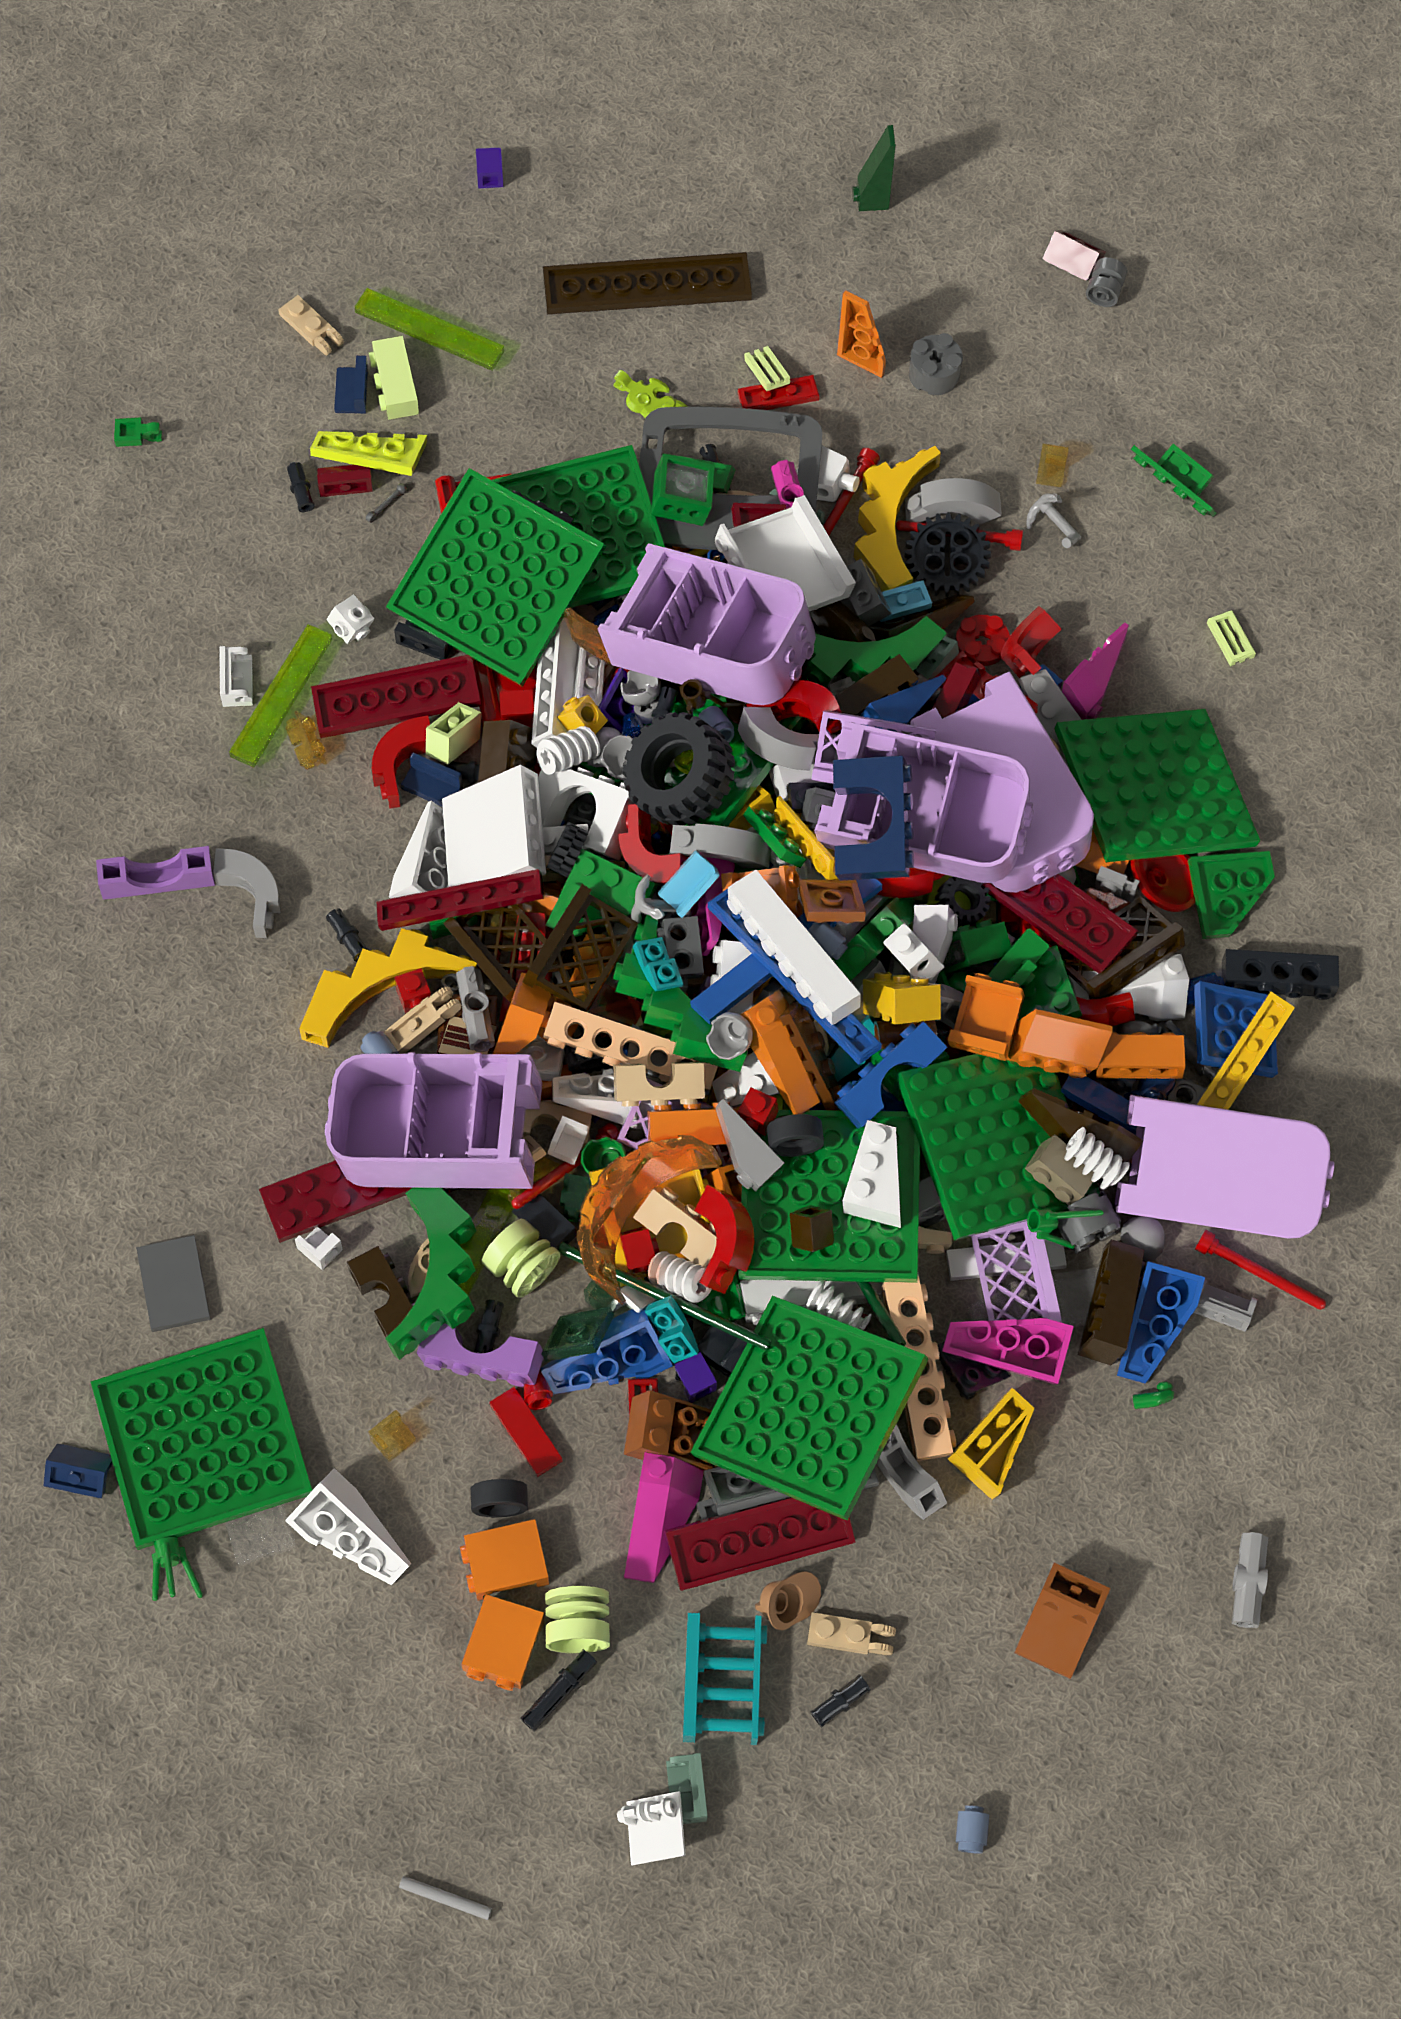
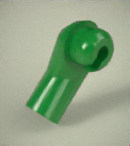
M1160 1382L1157 1385L1158 1391L1133 1394L1134 1408L1157 1407L1172 1401L1175 1392L1172 1391L1173 1385L1170 1382Z

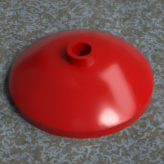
M1188 854L1131 860L1134 880H1139V890L1151 903L1170 912L1184 911L1195 903L1188 860L1190 859Z

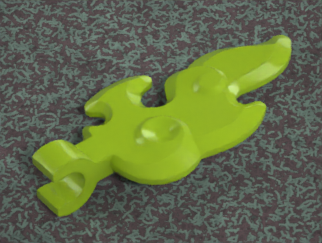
M619 370L614 377L616 382L613 386L621 391L629 392L626 398L627 407L635 413H640L644 418L651 411L658 408L688 407L685 403L675 400L672 396L657 398L656 393L658 392L669 393V387L656 378H650V383L646 385L643 380L633 381L622 370Z

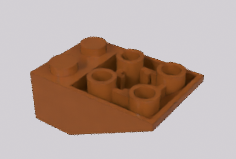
M651 1390L632 1397L624 1455L643 1460L644 1453L646 1452L675 1457L704 1471L718 1467L695 1457L691 1453L712 1410Z
M1054 1562L1014 1653L1071 1679L1111 1588Z

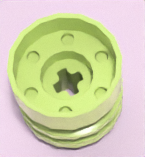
M519 1219L506 1227L489 1245L482 1258V1264L495 1277L505 1275L504 1285L507 1288H512V1293L518 1298L528 1295L545 1281L561 1257L560 1252L555 1247H550L548 1240L542 1239L537 1241L539 1232L525 1219Z
M568 1586L552 1589L545 1593V1602L548 1605L546 1616L556 1620L546 1625L547 1649L560 1653H580L584 1649L590 1653L610 1647L609 1623L598 1620L609 1615V1607L606 1606L609 1603V1592L607 1590L590 1586Z

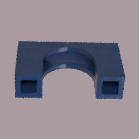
M903 756L833 760V788L838 795L876 794L889 801L892 808L891 824L881 838L868 844L835 846V875L840 881L910 877L909 868H914L913 850H909V839H913L914 831L912 821L908 822V811L913 810L912 793H908L907 782H912L911 764H907Z

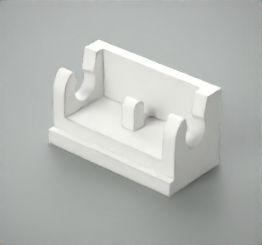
M220 646V696L223 707L253 705L252 655H246L248 654V649L245 647Z

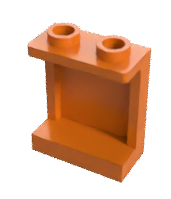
M783 865L779 866V868L758 870L759 874L796 918L802 915V904L798 899L797 890L800 879L795 866ZM753 871L721 874L722 891H725L729 886Z
M984 974L967 975L965 979L966 988L954 1030L951 1029L949 1033L948 1043L952 1048L1006 1061L1025 997L1022 988H1019V984L1012 981L1003 980L1002 983L991 981L992 978Z
M535 1519L464 1535L465 1545L460 1546L463 1564H470L472 1574L466 1575L469 1593L476 1592L477 1601L483 1600V1596L486 1594L535 1583L537 1587L549 1585L548 1573Z
M486 1594L462 1661V1669L467 1672L466 1676L477 1681H484V1678L496 1681V1686L509 1691H513L514 1687L521 1689L533 1647L545 1620L544 1612Z

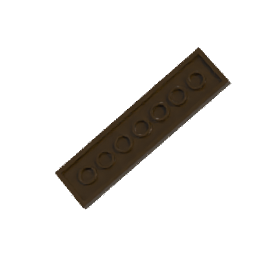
M747 252L543 266L547 315L752 300Z

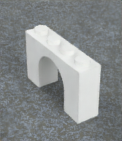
M571 767L564 768L560 772L555 771L550 775L544 773L541 769L538 783L542 828L560 826L569 805L580 795L592 793L596 801V814L583 846L619 861L622 852L618 834L628 833L626 826L628 805L635 804L629 798L624 783H621L619 787L615 786L614 780L602 775L595 779L593 778L594 773L579 767L577 772L571 770Z

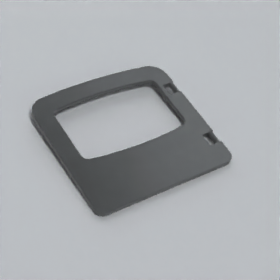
M662 407L651 411L646 417L643 425L639 467L651 505L654 474L662 457L664 434L667 430L685 428L737 429L796 436L800 439L797 476L804 495L816 514L822 428L818 421L812 417L786 412L726 407ZM649 439H658L657 449L648 448ZM713 494L712 508L703 526L658 516L655 517L665 547L675 546L680 548L718 550L715 544V537L720 525L725 524L727 530L734 528L731 511L733 503L780 504L778 495Z

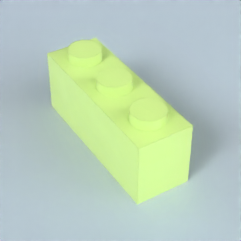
M403 336L372 341L373 352H369L371 368L377 369V373L373 374L376 389H381L382 395H378L381 411L386 410L388 420L419 414L417 395Z

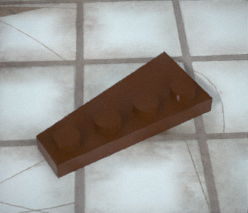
M794 1000L779 1018L783 1026L790 1025L792 1029L790 1040L794 1048L801 1047L803 1051L802 1064L806 1072L814 1073L816 1078L813 1079V1086L825 1109L840 1111L834 1102L840 1098L837 1092L842 1088V1085H838L835 1078L836 1070L831 1058H827L825 1053L823 1035L821 1032H817L813 1022L814 1018L797 1000Z

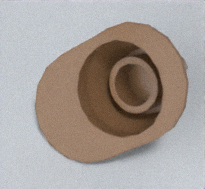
M805 1571L796 1573L784 1580L771 1582L764 1587L760 1601L755 1604V1609L760 1611L775 1629L786 1630L806 1619L815 1611L821 1597L820 1583L816 1576Z

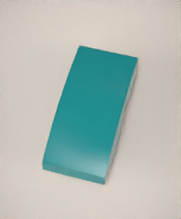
M662 937L635 942L633 945L635 955L646 979L655 992L682 987L683 981L675 958H669Z
M672 1295L647 1306L645 1313L661 1334L658 1342L673 1363L698 1354L699 1349L692 1330Z

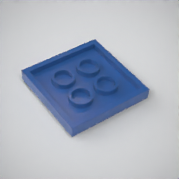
M1199 981L1194 985L1197 1064L1221 1068L1268 995ZM1276 1038L1252 1074L1273 1078L1278 1074Z

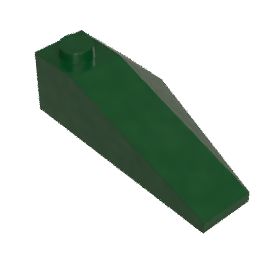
M893 125L886 127L857 176V186L852 187L853 202L858 203L859 212L889 210L896 148Z

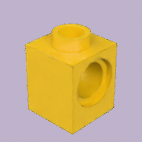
M589 695L581 698L576 696L570 698L564 703V710L557 716L567 731L580 726H586L595 735L608 721Z

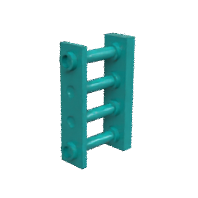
M688 1613L683 1742L695 1743L696 1734H702V1731L751 1733V1745H757L758 1736H764L765 1717H759L761 1644H767V1625H761L762 1616H755L754 1628L706 1626V1623H700V1613ZM705 1639L754 1641V1657H705V1653H699V1641L705 1642ZM704 1669L753 1671V1689L704 1687V1684H698V1672H704ZM703 1700L752 1702V1720L702 1718V1715L696 1714L697 1703H703Z

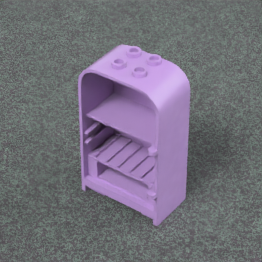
M647 544L645 548L646 554L637 568L639 576L618 612L611 611L606 622L598 627L611 665L681 685L687 680L695 679L701 683L704 691H710L717 695L753 705H767L783 698L793 682L799 680L805 660L812 657L816 639L815 629L805 596L798 584L776 576Z
M1007 672L985 683V698L942 719L937 709L934 708L910 721V725L936 729L935 741L1007 756L1017 760L1025 768L1029 778L1030 802L1033 803L1032 810H1034L1031 826L1024 828L1027 838L1023 855L1018 854L1012 871L1004 879L992 883L995 887L1005 892L1023 891L1043 883L1060 872L1070 869L1086 857L1090 850L1094 819L1091 805L1011 672ZM916 734V735H914V736H916V737H921V738H925V739H928V738H929L928 735H923V734Z
M843 721L836 749L839 760L903 756L907 764H911L912 782H907L908 793H912L913 810L908 811V822L912 821L914 836L913 839H909V850H913L914 868L981 883H994L1002 880L1012 871L1018 854H1024L1027 842L1026 830L1024 828L1031 826L1034 810H1032L1033 803L1030 802L1029 778L1025 768L1017 760L999 754ZM836 793L832 807L826 805L821 807L814 830L817 841L821 842L825 848L833 850L838 845L872 843L881 838L889 829L892 821L891 804L885 798L876 794L838 795Z
M408 1052V1054L354 1055L340 1064L332 1080L331 1094L328 1099V1120L325 1124L327 1146L346 1179L358 1186L532 1189L535 1162L525 1139H523L526 1109H540L542 1081L531 1055L481 1054L476 1052L474 1054H415V1052Z
M1130 1095L1126 1124L1137 1126L1136 1136L1141 1138L1143 1142L1132 1156L1129 1182H1117L1113 1205L1116 1212L1281 1238L1303 1237L1318 1225L1322 1208H1327L1329 1204L1330 1191L1325 1190L1327 1179H1332L1334 1162L1330 1161V1143L1325 1133L1316 1125L1287 1118Z

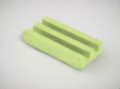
M768 346L763 347V352H760L759 349L754 350V355H751L750 352L745 353V362L766 391L790 384V376ZM756 361H759L760 364L763 366L766 374L770 376V378L772 379V383L766 377V375L764 374V372L759 367Z
M1232 610L1208 619L1207 624L1230 666L1235 665L1238 661L1241 663L1246 658L1252 659L1255 657L1256 653ZM1225 619H1228L1245 652H1242L1240 650L1237 642L1235 641L1233 633L1229 630L1225 622Z

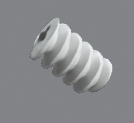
M580 726L568 732L560 733L557 736H552L549 739H543L537 747L538 763L543 772L548 775L553 774L555 771L560 772L564 768H571L573 765H579L581 762H587L591 758L596 759L600 754L598 738L586 726Z
M1084 1127L1076 1131L1066 1147L1067 1152L1064 1159L1068 1161L1072 1157H1076L1073 1167L1077 1168L1084 1164L1083 1175L1093 1171L1092 1182L1102 1178L1103 1181L1100 1186L1102 1190L1109 1185L1113 1186L1119 1182L1130 1166L1128 1162L1122 1163L1120 1155L1113 1156L1111 1148L1104 1149L1102 1141L1098 1140L1095 1142V1136L1092 1133L1086 1134Z
M661 1251L651 1259L648 1268V1278L651 1284L692 1303L704 1300L712 1290L699 1283L706 1270L701 1265L687 1261L684 1258H679L667 1251Z
M821 1280L810 1294L806 1309L816 1311L829 1318L864 1330L872 1314L863 1319L861 1317L863 1307L852 1311L854 1301L850 1300L844 1305L842 1301L845 1294L841 1293L834 1297L835 1287L831 1286L824 1290L826 1281Z

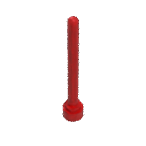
M863 448L857 457L858 467L853 475L859 477V485L866 470L871 466L877 465L880 461L878 453L870 448ZM844 489L823 525L828 536H830L855 492Z
M899 520L896 522L895 527L898 531L918 532L917 524L919 522ZM1012 529V531H1007V533L979 530L978 532H986V539L984 541L1005 544V547H1010V550H1021L1023 530ZM947 533L945 537H951V535Z
M607 1123L598 1130L595 1140L604 1137L616 1140L620 1131L613 1124ZM583 1149L580 1150L574 1165L563 1162L534 1183L532 1189H526L516 1196L511 1202L512 1207L520 1209L581 1164V1152Z
M1205 1229L1195 1248L1196 1251L1204 1255L1206 1253L1210 1255L1214 1253L1319 1310L1326 1307V1301L1323 1298L1220 1244V1240L1215 1238L1216 1234Z

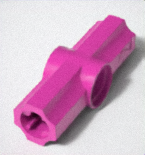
M788 460L778 461L777 464L771 466V472L780 504H786V509L792 507L794 502L787 500H795V498L803 496L804 491L799 484L794 462Z

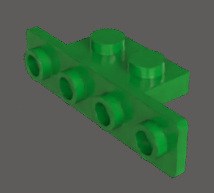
M1175 444L1170 446L1157 463L1133 445L1131 448L1135 454L1133 460L1144 469L1147 465L1155 470L1152 474L1163 484L1167 481L1175 486L1172 491L1183 500L1188 497L1195 502L1192 507L1203 516L1206 513L1212 517L1216 515L1215 510L1198 497L1214 478L1209 471Z
M1026 929L987 976L991 977V981L1002 983L1003 980H1008L1025 988L1034 979L1035 975L1032 972L1037 968L1035 963L1048 950L1049 945L1032 929Z

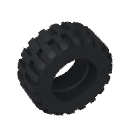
M668 713L665 715V718L660 716L652 720L653 724L650 726L646 724L640 730L642 733L631 741L632 747L630 751L627 750L625 755L627 764L623 765V775L627 777L623 783L631 801L655 819L667 825L684 826L685 823L692 825L699 822L698 818L705 819L712 814L711 810L714 808L718 809L723 803L721 799L724 795H728L731 789L729 783L734 779L735 772L731 770V767L735 766L734 756L730 754L732 753V748L729 742L715 728L689 713ZM692 749L693 763L689 774L679 785L665 790L664 779L670 763L682 752Z

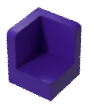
M501 148L476 149L478 189L503 187Z
M701 1352L675 1364V1370L685 1386V1396L689 1403H693L716 1391L717 1381Z

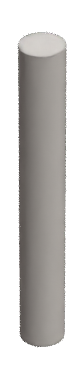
M406 1876L402 1877L399 1885L401 1889L485 1920H489L492 1912L491 1907Z

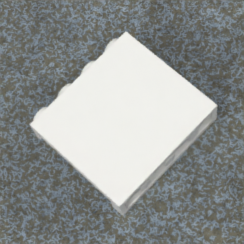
M805 495L795 498L791 508L727 530L725 524H721L715 537L716 547L719 552L723 553L728 564L787 579L798 584L803 590L809 611L850 597L856 584Z
M519 765L442 799L448 887L536 869L541 871L542 876L546 874L537 773Z

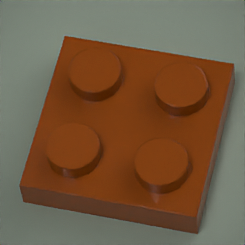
M799 880L798 890L807 921L824 923L826 921L844 923L865 921L866 911L856 880Z

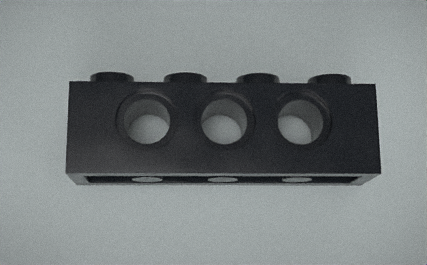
M1226 949L1222 958V986L1267 995L1273 992L1274 994L1286 995L1289 998L1314 996L1318 1000H1327L1334 998L1339 988V956ZM1246 972H1254L1258 977H1251ZM1275 973L1284 975L1286 979L1276 977ZM1303 975H1309V976H1311L1314 980H1313V981L1306 980V979L1303 977Z

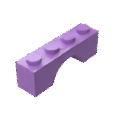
M209 846L181 849L175 857L158 863H138L127 859L125 856L96 860L98 886L103 900L215 886L213 861Z
M443 1324L435 1334L429 1335L423 1340L417 1350V1355L427 1368L433 1370H441V1367L447 1368L463 1376H468L469 1373L478 1374L481 1378L488 1381H496L497 1378L503 1379L519 1387H523L524 1384L535 1385L545 1353L537 1341L511 1336L501 1347L494 1351L474 1353L463 1347L462 1336L456 1327L452 1330L447 1324Z

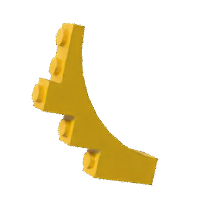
M936 446L928 450L923 449L919 451L913 458L897 463L892 469L886 461L878 466H871L863 475L862 488L872 500L865 502L859 508L858 523L867 535L862 536L855 543L854 558L856 561L862 559L872 570L882 592L912 584L913 577L903 563L897 546L895 521L899 509L909 492L923 477L939 467L941 452Z
M401 928L390 957L379 950L369 951L362 949L351 978L341 971H323L299 1028L302 1040L329 1048L338 1029L357 1008L375 995L396 986L395 976L421 968L425 979H442L446 974H456V972L464 967L474 966L478 969V965L468 956L459 955L458 957L448 954L447 951L439 947L429 948L428 936L419 930Z

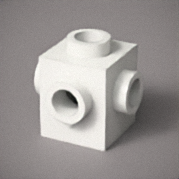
M353 594L336 605L326 620L333 627L335 633L348 644L354 639L360 641L370 633L369 626L373 622L374 617L369 609L362 605Z

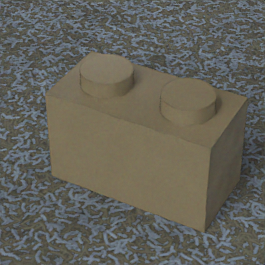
M1054 1135L1040 1144L1025 1169L1032 1174L1036 1181L1050 1189L1057 1199L1069 1206L1084 1197L1092 1184L1091 1178L1094 1172L1091 1171L1087 1175H1083L1084 1164L1077 1168L1073 1167L1076 1157L1066 1161L1064 1157L1067 1152V1144Z

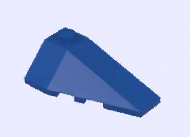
M941 675L871 702L860 716L908 724L940 688L946 677ZM888 729L889 731L897 732L894 729Z
M1147 1262L1133 1313L1128 1347L1121 1358L1117 1376L1146 1384L1197 1308L1205 1277Z
M631 1309L615 1317L540 1368L553 1394L589 1389L593 1383L608 1381L609 1385L619 1384L618 1379L635 1376L636 1379H647L672 1367L671 1359L658 1342L660 1334L645 1313L646 1309L640 1313Z

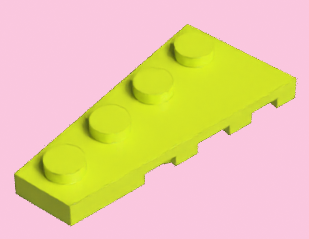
M318 431L310 451L311 456L412 476L426 447L427 435H418L417 439L405 438V434H393V438L378 437V433H367V435L356 437L353 432Z

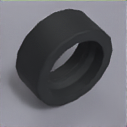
M807 1114L788 1115L775 1119L767 1126L769 1147L776 1155L802 1156L813 1153L824 1145L822 1121L816 1116Z
M492 1479L475 1483L470 1488L471 1511L477 1516L492 1518L510 1517L522 1514L528 1510L527 1484L522 1481Z

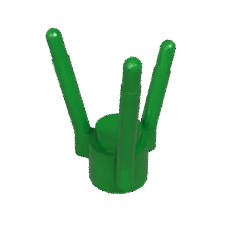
M1068 1205L1032 1209L1027 1217V1226L1031 1232L1037 1233V1239L1048 1240L1073 1249L1075 1245L1072 1246L1069 1241L1049 1234L1057 1228L1058 1219L1101 1216L1104 1214V1211H1068Z
M165 1537L155 1541V1553L152 1554V1600H158L160 1565L166 1570L170 1597H175L172 1567L179 1564V1559L197 1597L202 1598L203 1593L187 1559L185 1547H179L178 1538Z

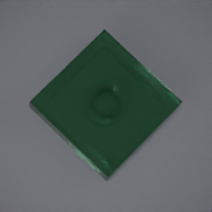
M611 1307L560 1316L541 1353L545 1362L596 1353L614 1317Z

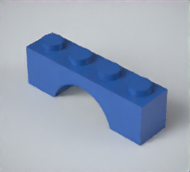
M924 1021L917 1026L911 1023L900 1033L903 1037L896 1045L891 1042L879 1053L882 1058L875 1065L870 1062L858 1073L861 1078L854 1085L848 1082L837 1092L840 1098L834 1103L858 1129L863 1127L867 1120L870 1121L884 1108L881 1098V1083L885 1074L893 1066L910 1065L923 1069L947 1048Z

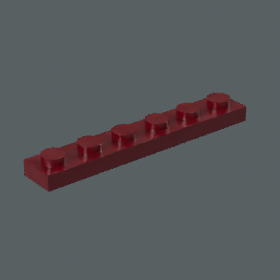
M539 869L377 901L378 927L381 931L544 899L542 873Z

